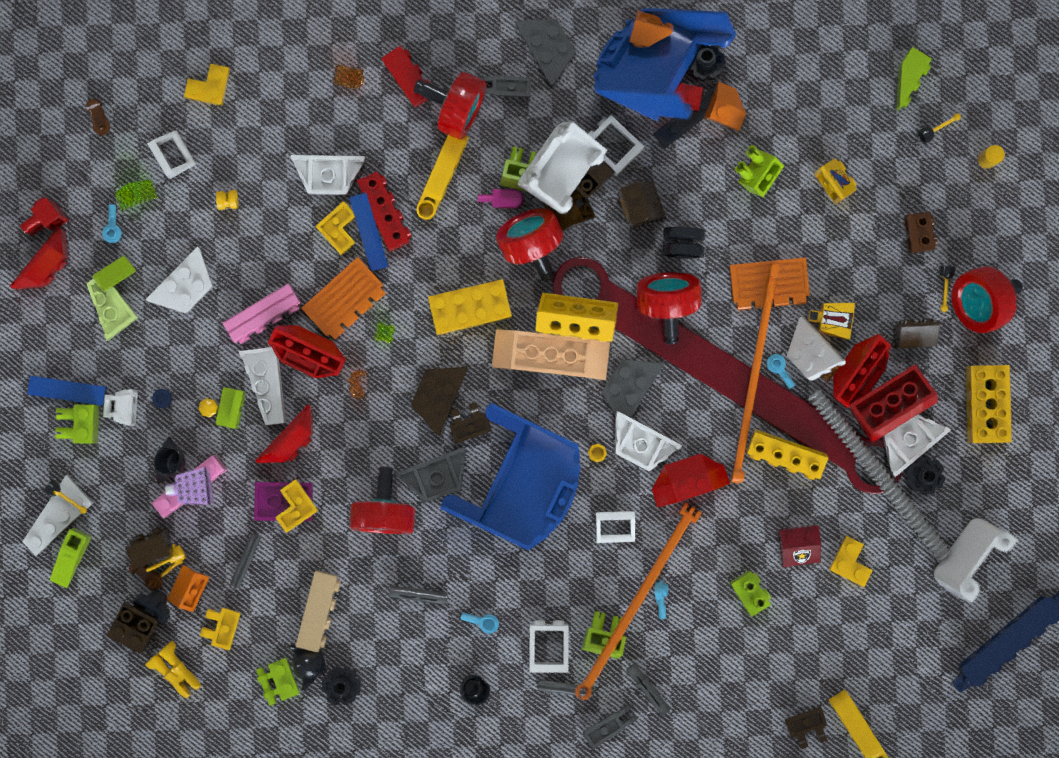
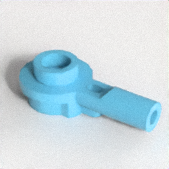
M111 204L108 205V225L104 227L102 236L105 241L115 243L121 238L122 232L119 226L116 225V205Z
M779 354L771 355L767 360L768 369L773 373H778L787 387L791 389L795 386V383L784 369L786 366L784 357Z
M664 580L655 583L656 604H658L659 619L666 618L664 597L668 596V584H665Z
M464 612L461 615V620L478 624L485 633H494L499 627L497 617L492 614H487L482 618Z

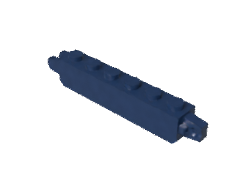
M1059 592L1051 598L1047 596L1038 597L963 660L958 666L959 675L951 683L954 688L961 693L971 686H982L987 681L989 675L996 674L1002 669V664L1013 660L1021 648H1027L1032 643L1031 640L1033 638L1039 637L1046 632V627L1059 621Z

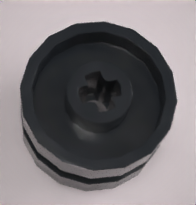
M695 227L663 228V239L673 243L663 245L662 256L678 259L703 258L705 247L696 243L705 240L706 230Z

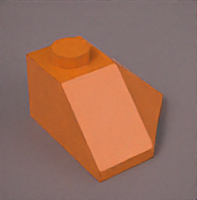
M637 11L629 42H632L636 47H649L671 35L674 25L667 22L664 25L658 16Z
M718 82L704 118L740 131L746 111L737 89Z

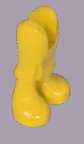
M172 640L159 653L147 661L145 665L149 669H155L161 673L164 679L169 681L176 691L187 699L191 692L183 682L186 680L195 690L200 688L201 684L197 677L186 668L183 661L181 662L175 654L176 644ZM162 658H164L172 666L171 669L167 667V665L163 662Z

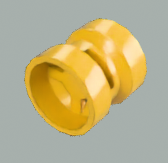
M230 190L229 192L216 191L218 210H225L228 207L238 209L237 190Z

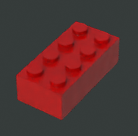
M913 365L850 404V410L853 417L873 443L938 403L936 391L918 367Z

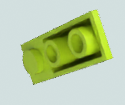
M914 47L907 52L899 65L896 110L898 111L902 107H907L912 99L909 97L911 92H916L921 84L919 79L922 74L926 75L931 68L929 63L932 58Z
M77 528L69 529L60 548L50 581L68 588L92 538L91 535Z

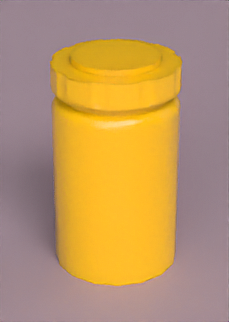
M992 145L979 154L978 163L982 168H992L1003 161L1005 152L999 145Z

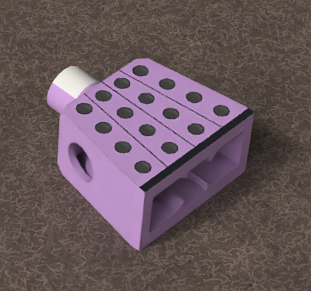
M209 467L176 475V484L166 485L167 496L177 495L179 503L213 504Z

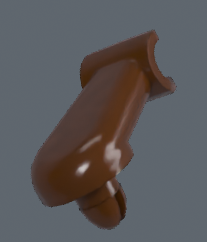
M91 99L86 103V110L90 113L93 130L98 135H106L111 128L110 122L101 108V101L99 99Z
M131 563L129 566L130 572L132 574L136 573L149 589L156 590L161 588L163 580L158 573L153 570L147 572L146 569L149 567L146 565L134 569Z

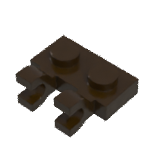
M476 402L469 404L473 417L463 421L458 408L451 410L455 423L451 424L450 428L455 443L492 431L486 414H480Z
M817 707L784 719L790 737H797L801 749L809 747L805 733L814 730L819 743L827 741L823 727L828 726L822 707Z

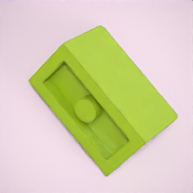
M223 388L216 425L233 429L239 428L246 395L245 391Z

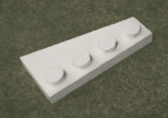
M272 347L239 351L240 357L245 364L246 373L249 375L252 390L257 397V403L265 425L286 423L280 364Z

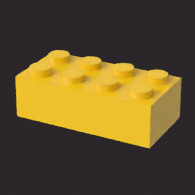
M503 279L428 296L437 335L512 318Z

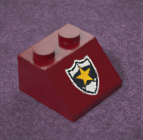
M813 524L777 529L782 567L821 563L819 525Z

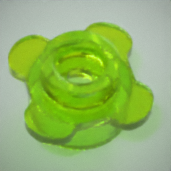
M382 322L378 323L377 334L374 336L375 340L391 343L395 327L393 325H384Z

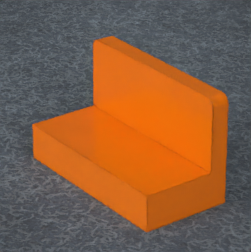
M183 565L167 600L178 608L194 612L210 577Z

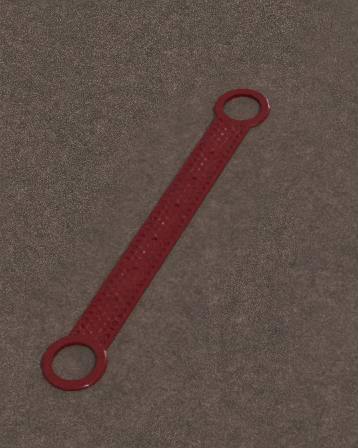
M575 257L565 261L557 269L552 284L554 294L564 295L561 283L568 270L576 266L591 268L596 272L601 283L599 295L595 300L618 303L616 330L743 408L745 407L751 367L679 323V342L676 344H666L663 334V319L642 314L638 309L637 297L609 281L607 272L597 261L587 257ZM759 373L752 410L753 414L808 448L826 453L828 460L846 470L849 480L860 491L868 494H882L884 492L879 489V485L866 484L858 477L855 470L857 457L853 456V452L850 453L849 447H845L846 443L841 442L842 438H838V433H834L835 430L830 428L831 425L826 423L827 420L823 419V415L819 414L820 411L816 410L815 406H812L802 398ZM856 433V436H860V440L864 441V445L868 447L879 446L885 449L883 438L872 443L869 437L865 438ZM902 472L896 477L890 476V478H894V483H898Z

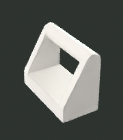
M177 130L147 143L169 179L196 164ZM172 138L187 162L175 168H172L160 145Z
M635 511L595 512L597 543L635 542ZM630 520L631 534L600 535V521Z

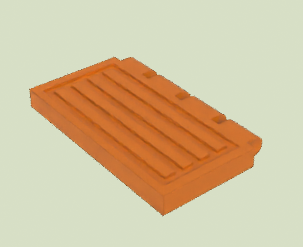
M357 257L301 309L327 337L331 335L336 339L345 331L340 326L342 323L349 328L359 319L354 312L358 310L363 315L373 306L369 301L371 297L377 302L386 293L382 290L384 285Z
M806 257L729 265L733 303H737V309H751V302L753 301L755 309L763 308L769 267L772 264L779 265L773 295V306H787L790 304L789 298H792L793 305L806 304V296H810Z

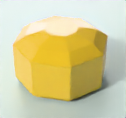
M206 398L200 402L199 411L202 416L212 417L217 414L219 406L215 400Z
M594 444L590 446L588 455L591 460L597 463L605 459L607 452L604 446Z

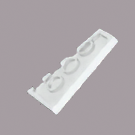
M66 475L60 483L61 492L81 507L85 506L88 509L93 502ZM59 495L51 497L26 535L23 543L37 556L81 515L79 509Z

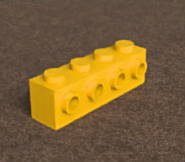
M755 428L747 447V454H749L750 458L758 461L760 459L767 460V463L774 467L784 466L791 473L801 472L804 474V477L812 480L815 478L821 479L828 461L826 453Z

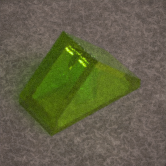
M151 179L128 183L115 192L122 211L157 198Z

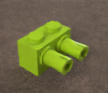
M752 145L748 147L751 152L746 150V155L752 162L747 166L744 161H740L737 164L739 167L735 166V171L741 175L738 182L747 191L764 197L784 168V165L775 156L758 150L756 146Z
M512 147L510 160L506 159L500 185L527 192L518 185V181L534 159L536 152H530L529 163L525 164L521 163L524 150L519 148L518 153H516L517 147Z
M74 404V408H56V413H62V415H56V420L74 421L73 428L56 427L55 432H62V434H55L56 439H72L73 443L98 444L99 405Z
M748 570L729 582L751 617L772 605L769 601L771 599L770 594L766 589H761L759 585L761 580L755 572L752 574Z
M595 611L592 626L585 631L581 650L600 654L622 617L618 620V616H613L610 632L603 631L606 614H600V612ZM626 636L621 637L610 657L619 659L623 655Z

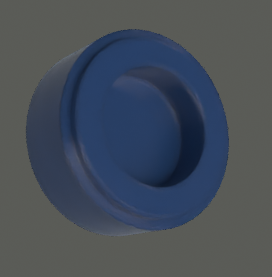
M159 389L152 396L153 404L158 408L169 407L173 400L172 394L166 389Z

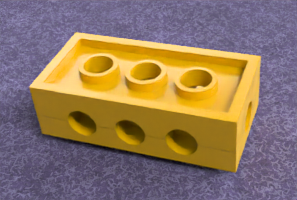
M542 293L537 311L536 331L543 334L552 333L564 337L574 336L581 339L612 342L616 326L618 303Z
M1010 365L966 367L967 443L1012 442ZM987 380L991 384L989 390L985 387V383ZM987 400L991 402L990 409L986 407ZM988 419H990L992 422L990 428L986 426V421Z

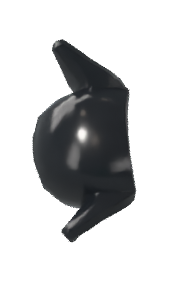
M171 437L166 439L154 458L157 484H161L170 476L180 474L185 467V455L177 449Z
M289 645L288 648L295 654L292 661L293 670L296 676L302 679L301 691L305 692L317 676L325 670L324 656L321 651L314 652Z

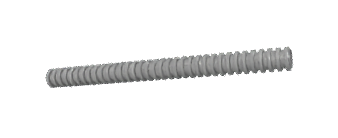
M822 389L814 391L809 396L808 401H812V406H816L815 409L820 411L819 414L823 415V419L827 420L826 423L830 424V428L835 430L834 433H838V438H842L841 442L846 443L845 447L850 448V453H854L853 456L858 458L857 461L861 462L860 465L864 466V470L869 472L868 475L872 476V480L876 481V485L880 486L879 489L884 491L883 494H887V499H891V504H895V509H899V514H903L902 517L907 519L906 522L910 523V527L914 528L913 531L917 532V536L922 538L921 541L925 542V546H929V551H933L932 555L937 556L936 560L941 561L951 553V549L947 548L948 545L943 544L944 540L939 539L940 535L935 534L936 530H932V526L928 525L927 520H924L925 517L921 516V512L916 510L917 507L913 506L912 501H909L910 498L906 497V493L901 491L902 488H898V483H894V478H890V473H886V468H882L883 465L878 463L879 460L875 459V455L871 454L872 451L868 450V446L863 444L864 441L860 440V436H856L857 432L852 431L853 427L848 426L849 422L844 421L845 418L840 416L841 413L837 412V408L833 407L834 404L830 403V399L825 397L826 394L822 393Z

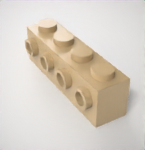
M320 570L314 572L296 647L314 652H319L321 648L325 647L327 637H324L325 630H329L332 618H329L330 610L334 611L336 599H333L334 594L339 592L341 581L338 580L339 575Z

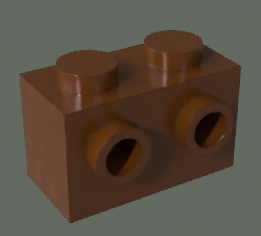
M930 211L904 216L909 254L935 250L937 237L933 234L932 228L935 226V221Z

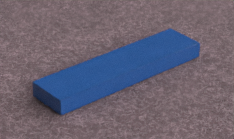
M367 193L349 197L371 271L388 267Z
M30 376L27 395L104 406L107 387Z

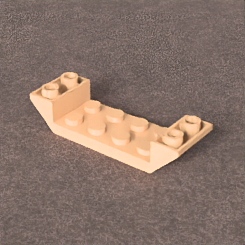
M496 329L492 368L606 380L610 342Z

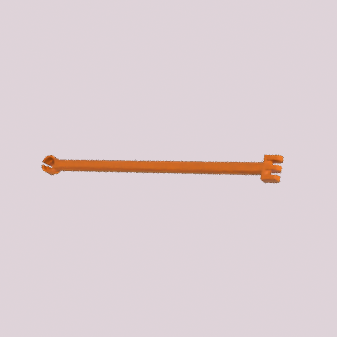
M778 264L770 265L767 287L731 476V482L737 484L739 482L743 483L745 477L742 465L776 278L779 272Z
M687 502L684 503L678 513L683 517L583 684L576 687L575 695L577 698L580 697L579 690L581 688L586 690V694L581 696L580 700H586L591 696L593 684L690 522L695 524L702 514L698 510L695 516H693L692 514L695 510L693 506L688 512L685 511L689 506Z

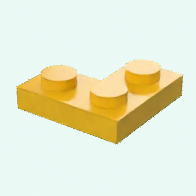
M210 64L206 82L188 78L184 98L222 106L230 68Z
M344 201L315 226L341 256L355 244L354 240L343 229L355 218L354 212Z
M297 479L280 490L291 507L275 518L284 531L288 533L319 511Z
M845 535L829 570L862 587H865L873 571L856 562L864 544Z

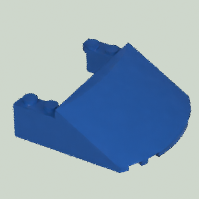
M644 8L641 12L658 16L664 25H666V22L674 25L672 34L649 47H636L632 42H629L635 19L633 21L628 19L625 22L626 27L621 31L617 30L613 34L597 60V71L594 73L595 91L658 121L660 116L688 119L692 109L688 103L683 102L679 93H674L701 45L705 47L717 45L721 48H726L736 36L735 30L727 12Z
M489 402L485 410L486 417L490 421L515 432L516 435L481 508L455 495H447L443 498L440 509L526 550H530L542 540H545L561 523L572 504L578 487L580 472L579 446Z

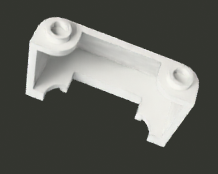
M562 122L552 131L519 179L518 185L558 212H567L573 205L570 195L590 166L600 165L603 162L607 149L574 122Z
M975 518L969 522L950 548L951 553L941 560L935 568L934 577L937 582L960 599L972 603L979 593L978 583L971 578L993 547L1006 552L1013 548L1018 539L983 519Z

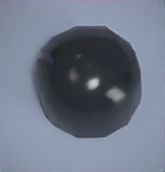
M469 675L460 684V695L467 703L478 706L485 703L490 697V685L479 675Z

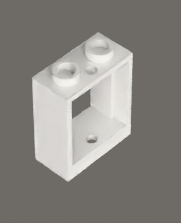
M610 115L608 118L604 117L597 124L599 128L595 132L591 130L588 135L595 140L612 124L634 145L616 165L605 156L603 162L618 176L644 149V146Z
M535 620L534 624H530V672L568 673L569 626L564 624V621L555 620L553 624H545L543 620ZM535 631H563V662H534Z

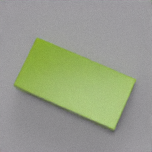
M122 256L95 273L92 278L105 292L135 273L136 270L127 258Z

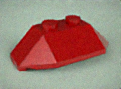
M57 227L34 257L10 284L12 289L41 288L52 283L55 273L65 267L66 260L68 259L66 231L63 228Z
M299 325L275 326L268 341L280 362L314 378L338 376L346 361V358L333 341Z
M876 334L855 344L845 358L846 363L840 366L833 375L834 398L847 408L853 402L870 393L887 368L891 344L881 335Z
M307 404L255 461L257 463L288 462L289 460L292 462L299 455L297 451L302 446L305 448L313 440L310 438L313 435V407Z
M700 453L664 465L651 490L658 508L714 491L729 485L730 481L724 465Z

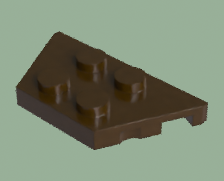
M467 367L426 369L411 403L413 408L438 436L442 432L467 373Z

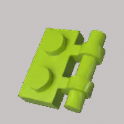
M287 657L268 664L269 673L265 674L263 667L256 669L258 683L262 685L264 699H267L269 706L276 704L274 696L279 694L281 701L300 694ZM273 678L276 688L271 690L268 679Z

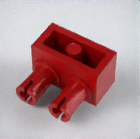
M45 197L34 202V207L31 208L33 215L23 222L20 227L26 234L34 236L44 227L54 231L57 227L63 226L69 219L56 202Z

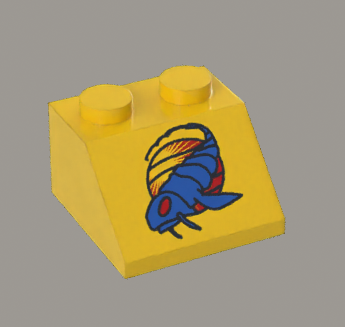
M836 158L820 167L814 173L835 205L857 190L855 187L857 186L856 182L851 176L848 177L844 164L840 160L837 161Z

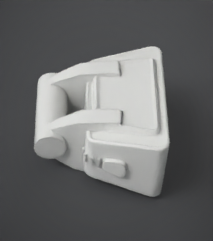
M125 389L116 392L115 396L105 395L103 417H113V420L120 424L135 426L138 391ZM112 400H115L114 413H111Z

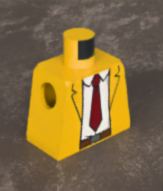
M824 303L821 305L820 311H809L808 321L817 322L819 332L843 340H849L855 303Z

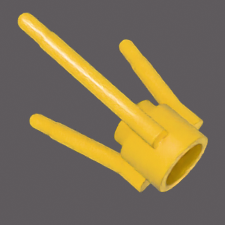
M172 544L173 553L167 556L168 558L147 568L146 571L149 572L170 561L172 565L160 574L163 577L186 559L182 547Z

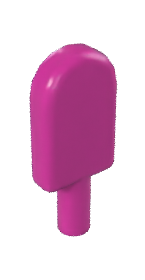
M493 189L492 195L478 194V202H492L493 208L515 209L520 207L524 200L522 193L515 189Z

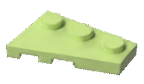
M94 279L87 283L100 324L105 333L106 341H109L135 321L138 316L114 286L103 292Z

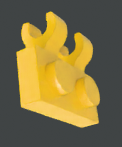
M222 607L221 613L208 609L205 617L218 621L216 630L203 627L199 636L212 639V646L230 650L241 612Z

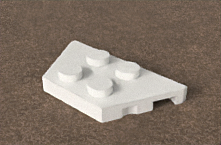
M291 155V159L308 194L347 195L365 161V156Z
M196 247L146 300L187 314L213 288L201 249Z
M799 318L787 357L807 379L813 381L820 377L821 374L830 372L831 368L837 365H844L846 363L845 360L805 318Z
M618 411L616 412L615 454L647 471H651L657 464L666 460L676 450L681 449L682 445Z
M918 414L884 435L883 441L891 475L896 477L951 430Z

